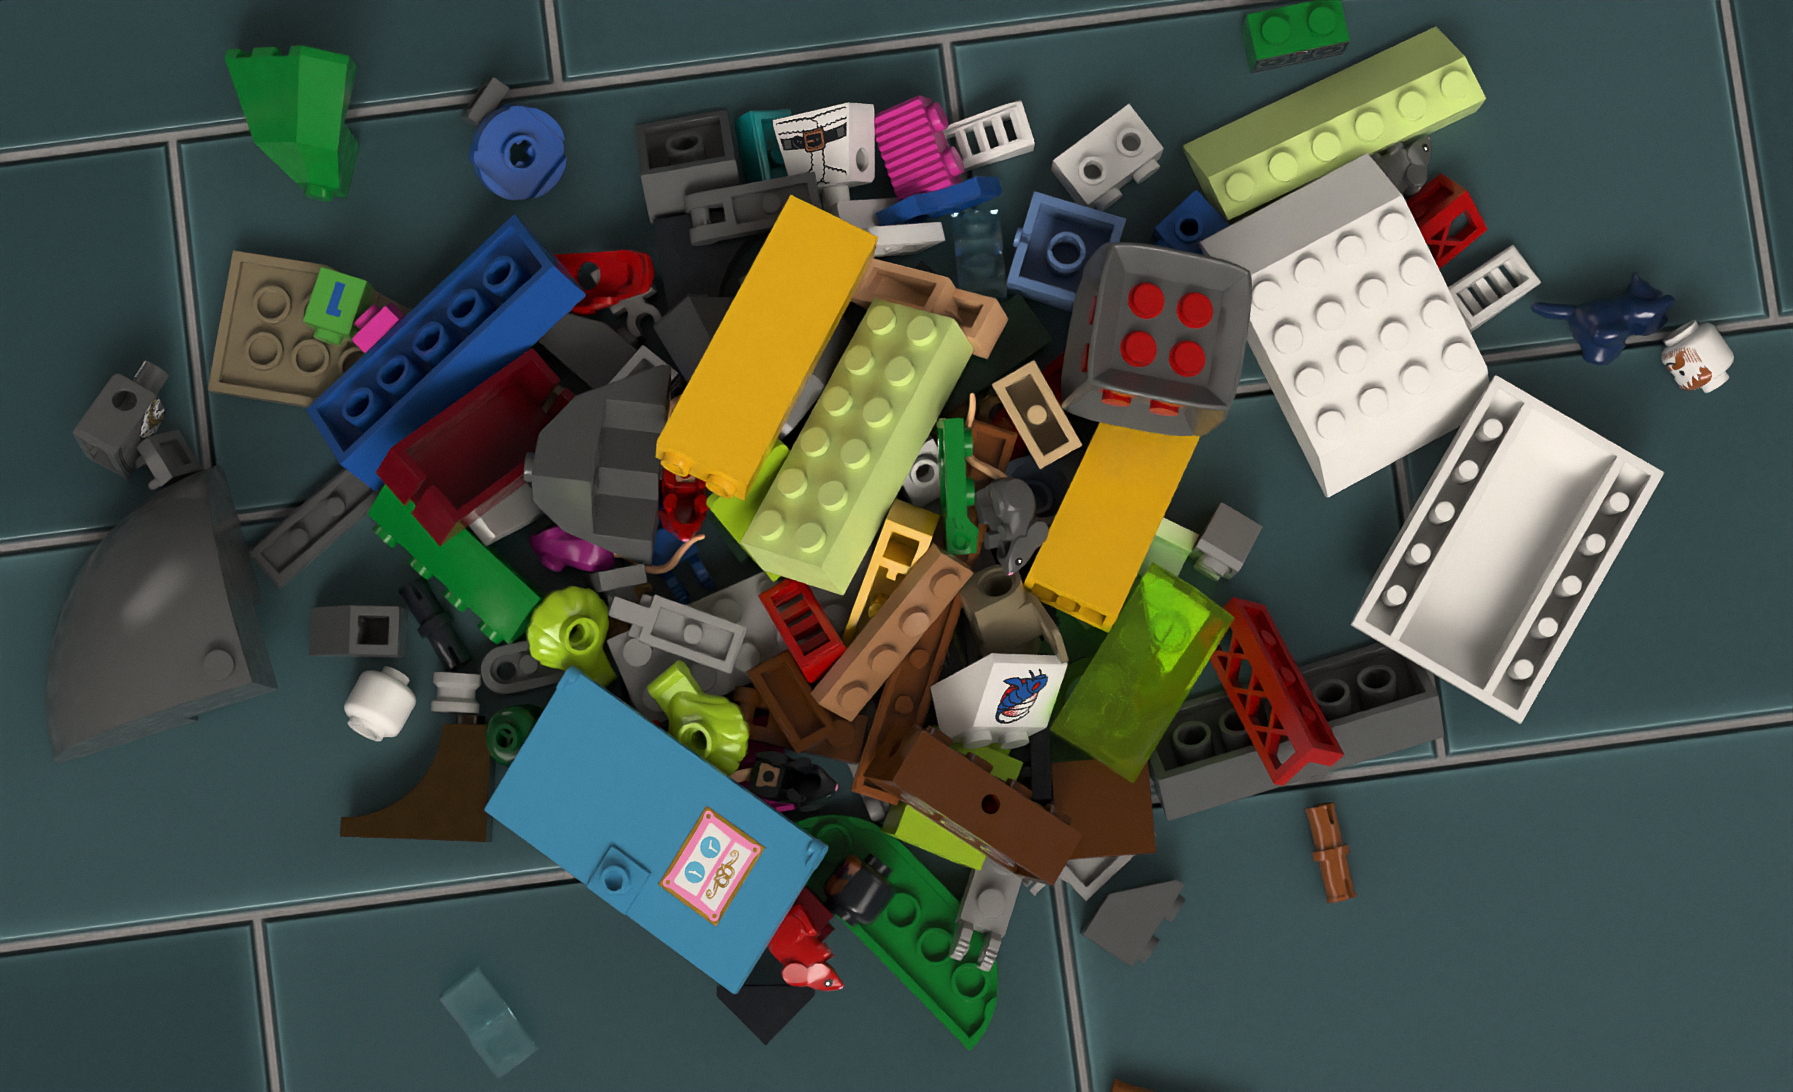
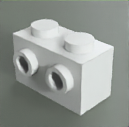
M1128 104L1055 158L1051 171L1077 204L1092 209L1096 207L1099 211H1104L1123 195L1119 191L1121 187L1132 179L1139 184L1160 168L1157 161L1160 159L1164 148L1131 105Z

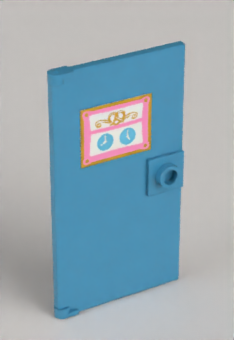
M574 665L570 666L556 686L557 690L484 811L731 993L738 994L813 871L817 869L824 858L829 846L818 838L816 839L587 676L582 670Z

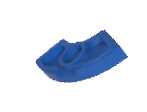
M975 176L941 190L912 195L875 214L880 226L925 223L926 220L939 218L947 214L952 215L1000 196V193L1003 191L998 177Z

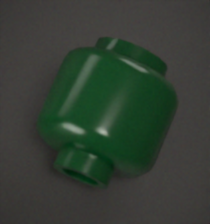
M532 704L505 706L492 715L487 722L485 737L490 756L498 764L506 767L511 766L544 709Z

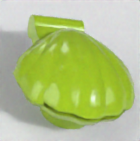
M571 585L561 590L549 592L542 602L533 609L530 623L527 626L526 636L531 656L539 660L541 665L561 669L564 672L574 665L604 688L617 680V676L602 649L609 626L608 606L604 600L600 599V596L590 588L583 589Z
M677 660L647 686L648 693L657 701L669 718L668 733L730 776L738 770L740 762L747 755L750 734L741 708L737 704L730 702L728 698L704 693L690 674L688 666L683 661Z

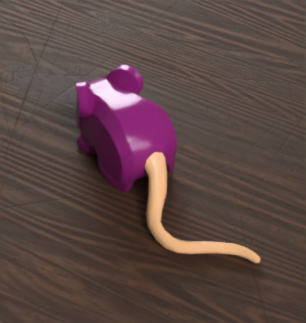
M556 523L530 535L528 538L531 548L539 556L541 563L556 572H561L564 565L586 571H608L615 565L616 558H623L633 565H639L563 531ZM705 535L693 536L664 565L644 566L645 572L663 574L672 570L693 543L704 539Z

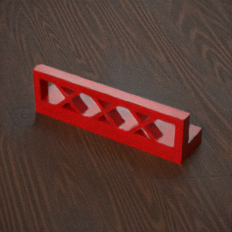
M1442 173L1406 201L1426 244L1431 245L1430 252L1439 269L1488 230L1467 189ZM1461 213H1464L1469 224L1455 236H1447L1451 222Z
M1233 597L1196 634L1273 784L1284 786L1309 762L1332 767L1345 754L1266 606ZM1229 624L1233 634L1230 650L1226 652L1222 650L1216 636ZM1241 660L1248 661L1252 667L1249 689H1243L1238 681ZM1261 697L1268 698L1272 705L1269 727L1262 726L1257 718ZM1281 735L1288 736L1296 751L1283 764H1281L1277 756Z

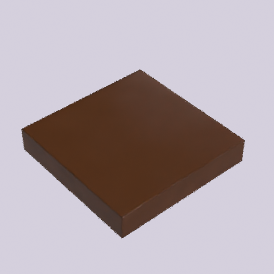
M1148 755L1051 763L1054 807L1068 814L1073 819L1069 826L1083 834L1069 860L1156 853Z

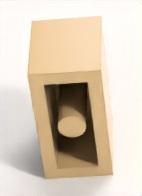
M1035 360L992 384L1039 469L1044 468L1083 445Z

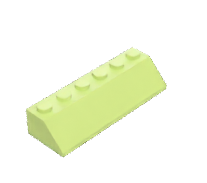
M1435 26L1182 145V149L1208 202L1232 225L1365 153L1371 156L1379 152L1383 156L1388 153L1386 149L1401 141L1403 146L1475 113L1486 100V97L1466 57Z

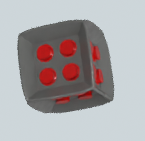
M1133 242L1105 243L1100 246L1084 267L1083 278L1078 287L1073 305L1061 377V408L1089 420L1164 435L1204 436L1215 430L1227 419L1240 380L1252 304L1251 272L1244 267L1222 259L1162 246Z

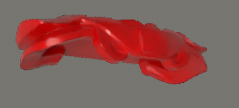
M617 250L553 254L569 271L580 287L578 272L582 265L593 262L600 270V281L595 288L586 290L581 287L586 296L571 310L577 316H591L596 314L597 310L647 293L653 282V263L650 256L645 252Z

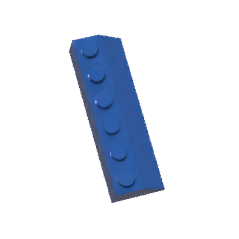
M514 214L318 397L306 411L339 464L374 491H377L384 482L376 474V471L392 446L523 355L563 316L569 313L586 294L561 262L524 222Z

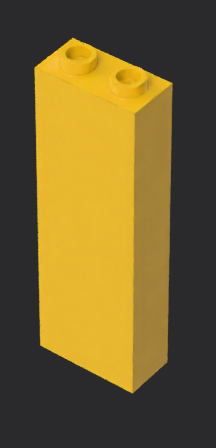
M790 195L657 440L655 457L661 460L660 463L665 469L678 476L686 477L690 474L705 481L706 487L718 496L727 499L735 496L745 501L874 257L879 237Z
M1100 422L1051 524L1048 537L1042 544L1023 584L1024 590L1035 594L1039 601L1109 633L1121 611L1200 436L1164 435Z

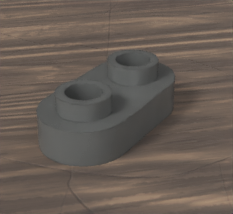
M527 641L494 648L484 657L481 665V676L486 686L502 695H512L556 685L560 682L565 672L561 669L552 670L547 666L541 665L539 660L531 656ZM506 662L513 663L516 669L515 675L509 680H503L499 675L500 666Z

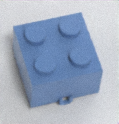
M1034 191L1024 227H1018L1013 246L1017 247L1007 279L1005 292L1072 312L1087 261L1103 244L1120 242L1126 218Z

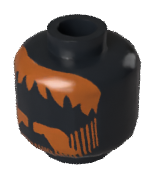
M869 853L865 860L857 855H847L823 885V891L828 897L824 904L854 928L858 923L871 925L877 920L896 894L894 885L887 879L892 870L871 853Z

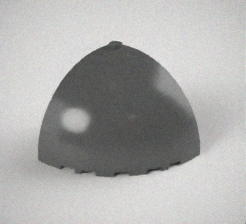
M216 465L189 475L157 492L133 509L107 534L89 556L75 578L56 622L46 666L44 698L46 724L55 763L68 762L198 721L196 716L198 714L279 689L254 604L263 602L251 559L247 552L248 549L223 466Z

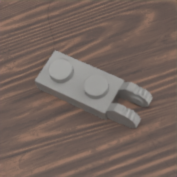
M987 856L981 871L971 869L955 919V923H958L949 950V957L961 961L969 949L973 930L986 935L978 954L977 968L989 972L999 951L1001 938L1005 936L1022 878L1011 873Z

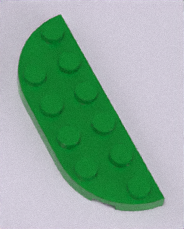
M843 815L816 816L796 822L795 824L829 846L824 858L806 883L824 903L828 897L823 891V885L847 855H857L865 860L869 853H871L892 870L887 879L894 885L896 894L873 924L863 925L858 923L854 928L838 915L837 917L971 1051L985 1033L992 1019L998 995L996 959L989 972L977 968L978 954L986 934L973 930L969 949L963 956V959L958 961L949 957V950L958 923H955V919L961 903L898 839L880 832L881 827L860 818Z

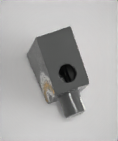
M144 361L132 380L118 373L111 377L72 432L88 459L126 480L130 478L136 468V460L141 456L136 446L147 437L155 435L166 414L157 396L169 378V375L164 370L148 361Z

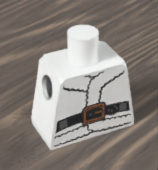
M848 102L773 120L775 134L788 176L815 171L818 192L821 194L824 211L833 215L831 209L833 204L839 201H851L850 187L871 183L875 178L873 104Z

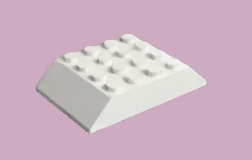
M1368 153L1357 157L1198 242L1204 255L1237 264L1251 272L1252 304L1247 341L1325 497L1336 494L1461 426L1489 384L1487 366L1403 195Z
M1495 375L1454 436L1368 585L1350 625L1521 724L1665 472Z

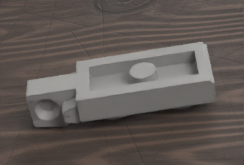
M643 594L639 604L615 596L608 614L610 617L632 624L628 636L638 639L639 642L728 674H732L748 629L745 626L657 595L652 597Z

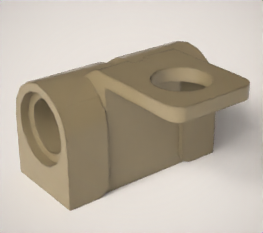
M996 564L974 573L959 590L958 593L976 647L983 658L991 653L1036 655L1041 646L1039 636L1043 635L1061 664L1069 661L1058 627L1037 596L1024 590L1019 571L1012 575H1007L1002 565Z

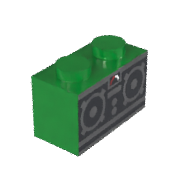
M1314 0L1247 14L1241 27L1251 74L1343 55L1350 42L1341 0Z

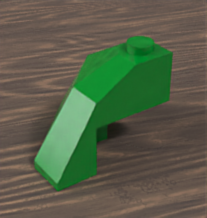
M302 45L290 46L289 55L281 56L282 50L276 47L253 48L252 53L240 49H227L225 61L254 143L301 189H305L304 195L306 197L323 202H332L333 196L347 199L360 148V143L344 124L358 68L351 57Z

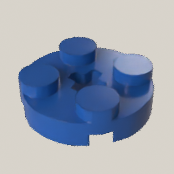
M515 103L505 104L485 117L478 126L468 151L469 161L474 166L476 176L480 182L491 192L508 200H524L529 197L534 199L549 192L560 180L566 166L567 156H564L562 140L565 141L559 124L542 110ZM525 140L528 144L524 151L529 156L525 162L516 160L512 164L509 159L511 156L509 151L514 143L520 144Z

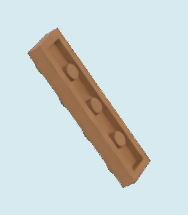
M933 543L810 693L816 702L852 722L973 575L974 572L961 559Z

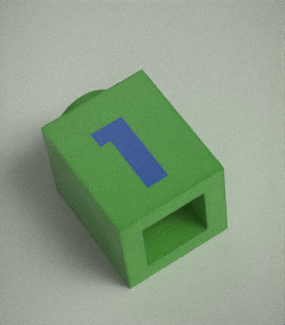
M321 267L303 322L315 330L313 337L320 341L336 346H341L343 339L353 342L351 339L360 331L354 323L368 310L375 289L366 280Z

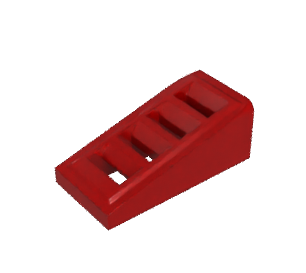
M787 578L759 594L758 597L808 683H814L828 673L846 651V648L809 585ZM802 593L803 600L780 613L778 612L777 607ZM812 610L813 614L790 628L787 627V624ZM822 627L823 631L800 645L797 644V641Z

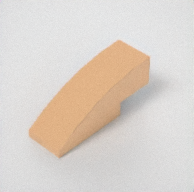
M874 258L851 299L853 303L868 310L873 299L877 298L954 318L974 348L972 354L988 359L1009 320L996 298L957 289L949 277Z

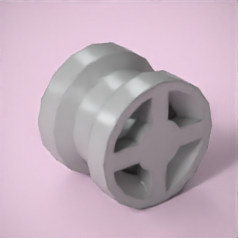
M434 672L433 683L437 686V697L431 701V711L479 714L480 704L475 700L476 689L481 686L482 676L465 673Z

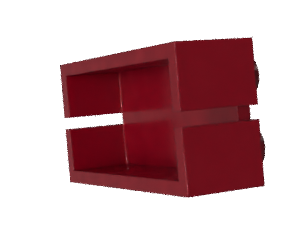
M531 348L392 446L377 469L376 474L404 506L411 501L416 505L411 514L437 544L442 546L527 483L524 481V465L527 452H536L539 433L575 396L566 388L560 392L547 413L544 412L541 407L546 403L561 380L537 352Z

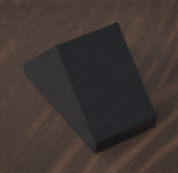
M789 984L743 985L738 994L731 993L722 985L717 986V997L765 1046L816 994V990L808 986L800 987Z

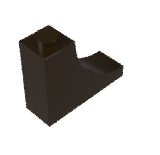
M456 715V724L443 723L442 736L434 761L417 786L401 800L380 811L356 817H341L340 837L492 842L493 816L484 811L494 794L496 761L490 756L486 745L485 732L487 725H485V716Z

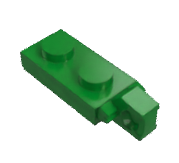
M939 418V421H937L940 514L943 517L944 550L952 555L973 554L977 551L979 529L967 518V506H974L975 488L973 477H966L965 457H971L973 452L972 431L970 427H964L963 418Z

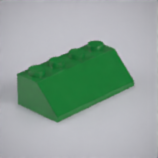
M385 484L367 513L377 522L372 528L374 533L392 548L398 543L412 555L407 560V563L426 580H429L434 575L447 587L442 595L462 613L469 607L479 616L482 621L477 627L495 644L499 645L503 640L508 644L518 643L526 634L533 609L542 602L546 595L491 545L485 546L469 526L445 544L439 546L411 514L416 505L411 501L404 506Z

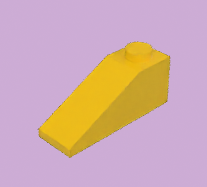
M895 498L841 639L846 649L926 553L940 517L939 514Z

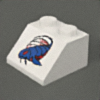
M991 653L930 687L939 730L949 736L953 743H963L965 749L980 748L991 743H1000L1002 749H1013L1028 744L1029 736L1047 728L1067 668V662L1061 664L1056 655Z

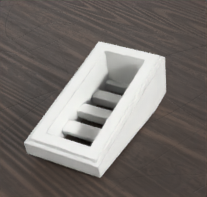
M1021 100L955 122L943 130L946 141L956 136L963 158L964 172L1034 151V138ZM1011 120L1017 138L1011 142L1008 141L1003 122ZM991 125L999 145L992 149L984 129ZM972 131L975 133L981 152L973 156L965 134Z
M1512 245L1448 287L1471 333L1537 287L1541 281L1515 246ZM1504 265L1519 286L1514 289L1498 267ZM1484 277H1489L1503 297L1498 298ZM1472 287L1486 306L1485 309L1481 308L1468 288Z

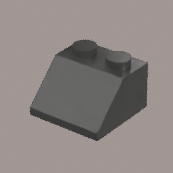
M727 109L635 125L640 176L650 224L654 223L653 220L689 214L685 212L683 197L687 195L741 185ZM723 207L713 208L711 210L721 209Z

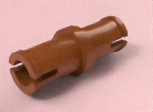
M1326 802L1304 808L1315 850L1311 851L1313 861H1318L1327 903H1335L1357 897L1346 856L1351 852L1349 844L1343 843L1335 810V802Z

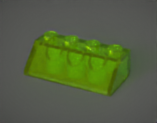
M1152 562L1052 724L1050 733L1134 784L1235 617L1189 583Z

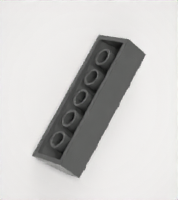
M1380 642L1298 667L1345 755L1332 767L1309 762L1285 785L1444 737L1439 695L1425 668ZM1250 682L1241 684V687L1249 689ZM1226 690L1142 714L1136 718L1135 728L1143 753L1148 755L1149 773L1154 782L1153 786L1167 821L1281 787V785L1273 784ZM1261 697L1257 718L1262 726L1269 727L1272 705L1268 698ZM1281 735L1277 756L1281 764H1283L1296 751L1288 736Z

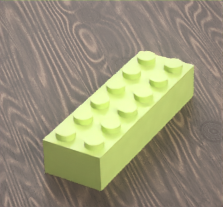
M877 298L873 299L741 540V544L764 571L844 595L974 351V348L954 318Z

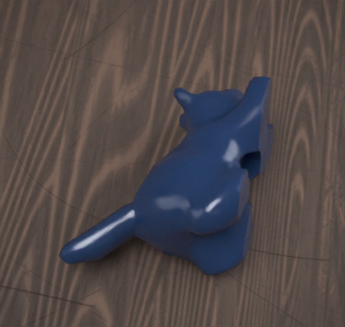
M1634 272L1631 278L1632 283L1628 285L1627 292L1622 296L1598 298L1579 306L1534 302L1531 304V310L1545 319L1567 321L1572 336L1581 347L1583 359L1588 363L1598 366L1608 365L1618 358L1629 336H1648L1663 327L1668 322L1665 312L1674 305L1676 299L1672 295L1663 296L1661 290L1653 288L1648 282L1643 281L1637 272Z

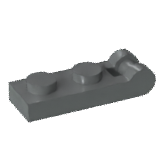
M815 171L698 192L683 197L685 212L691 214L693 228L689 230L691 245L704 246L721 240L770 232L790 195L822 210ZM723 207L726 221L712 224L709 210Z

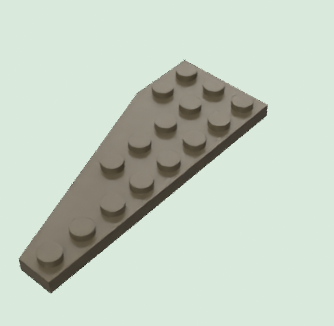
M233 250L208 391L216 394L308 408L365 354L354 342L343 339L341 346H336L320 341L313 337L315 330L303 322L320 268L337 270L322 264ZM375 290L369 305L370 308L375 303L382 309L389 302H392L405 316L412 310ZM557 385L546 403L541 407L545 413H547L560 392L565 390V388Z

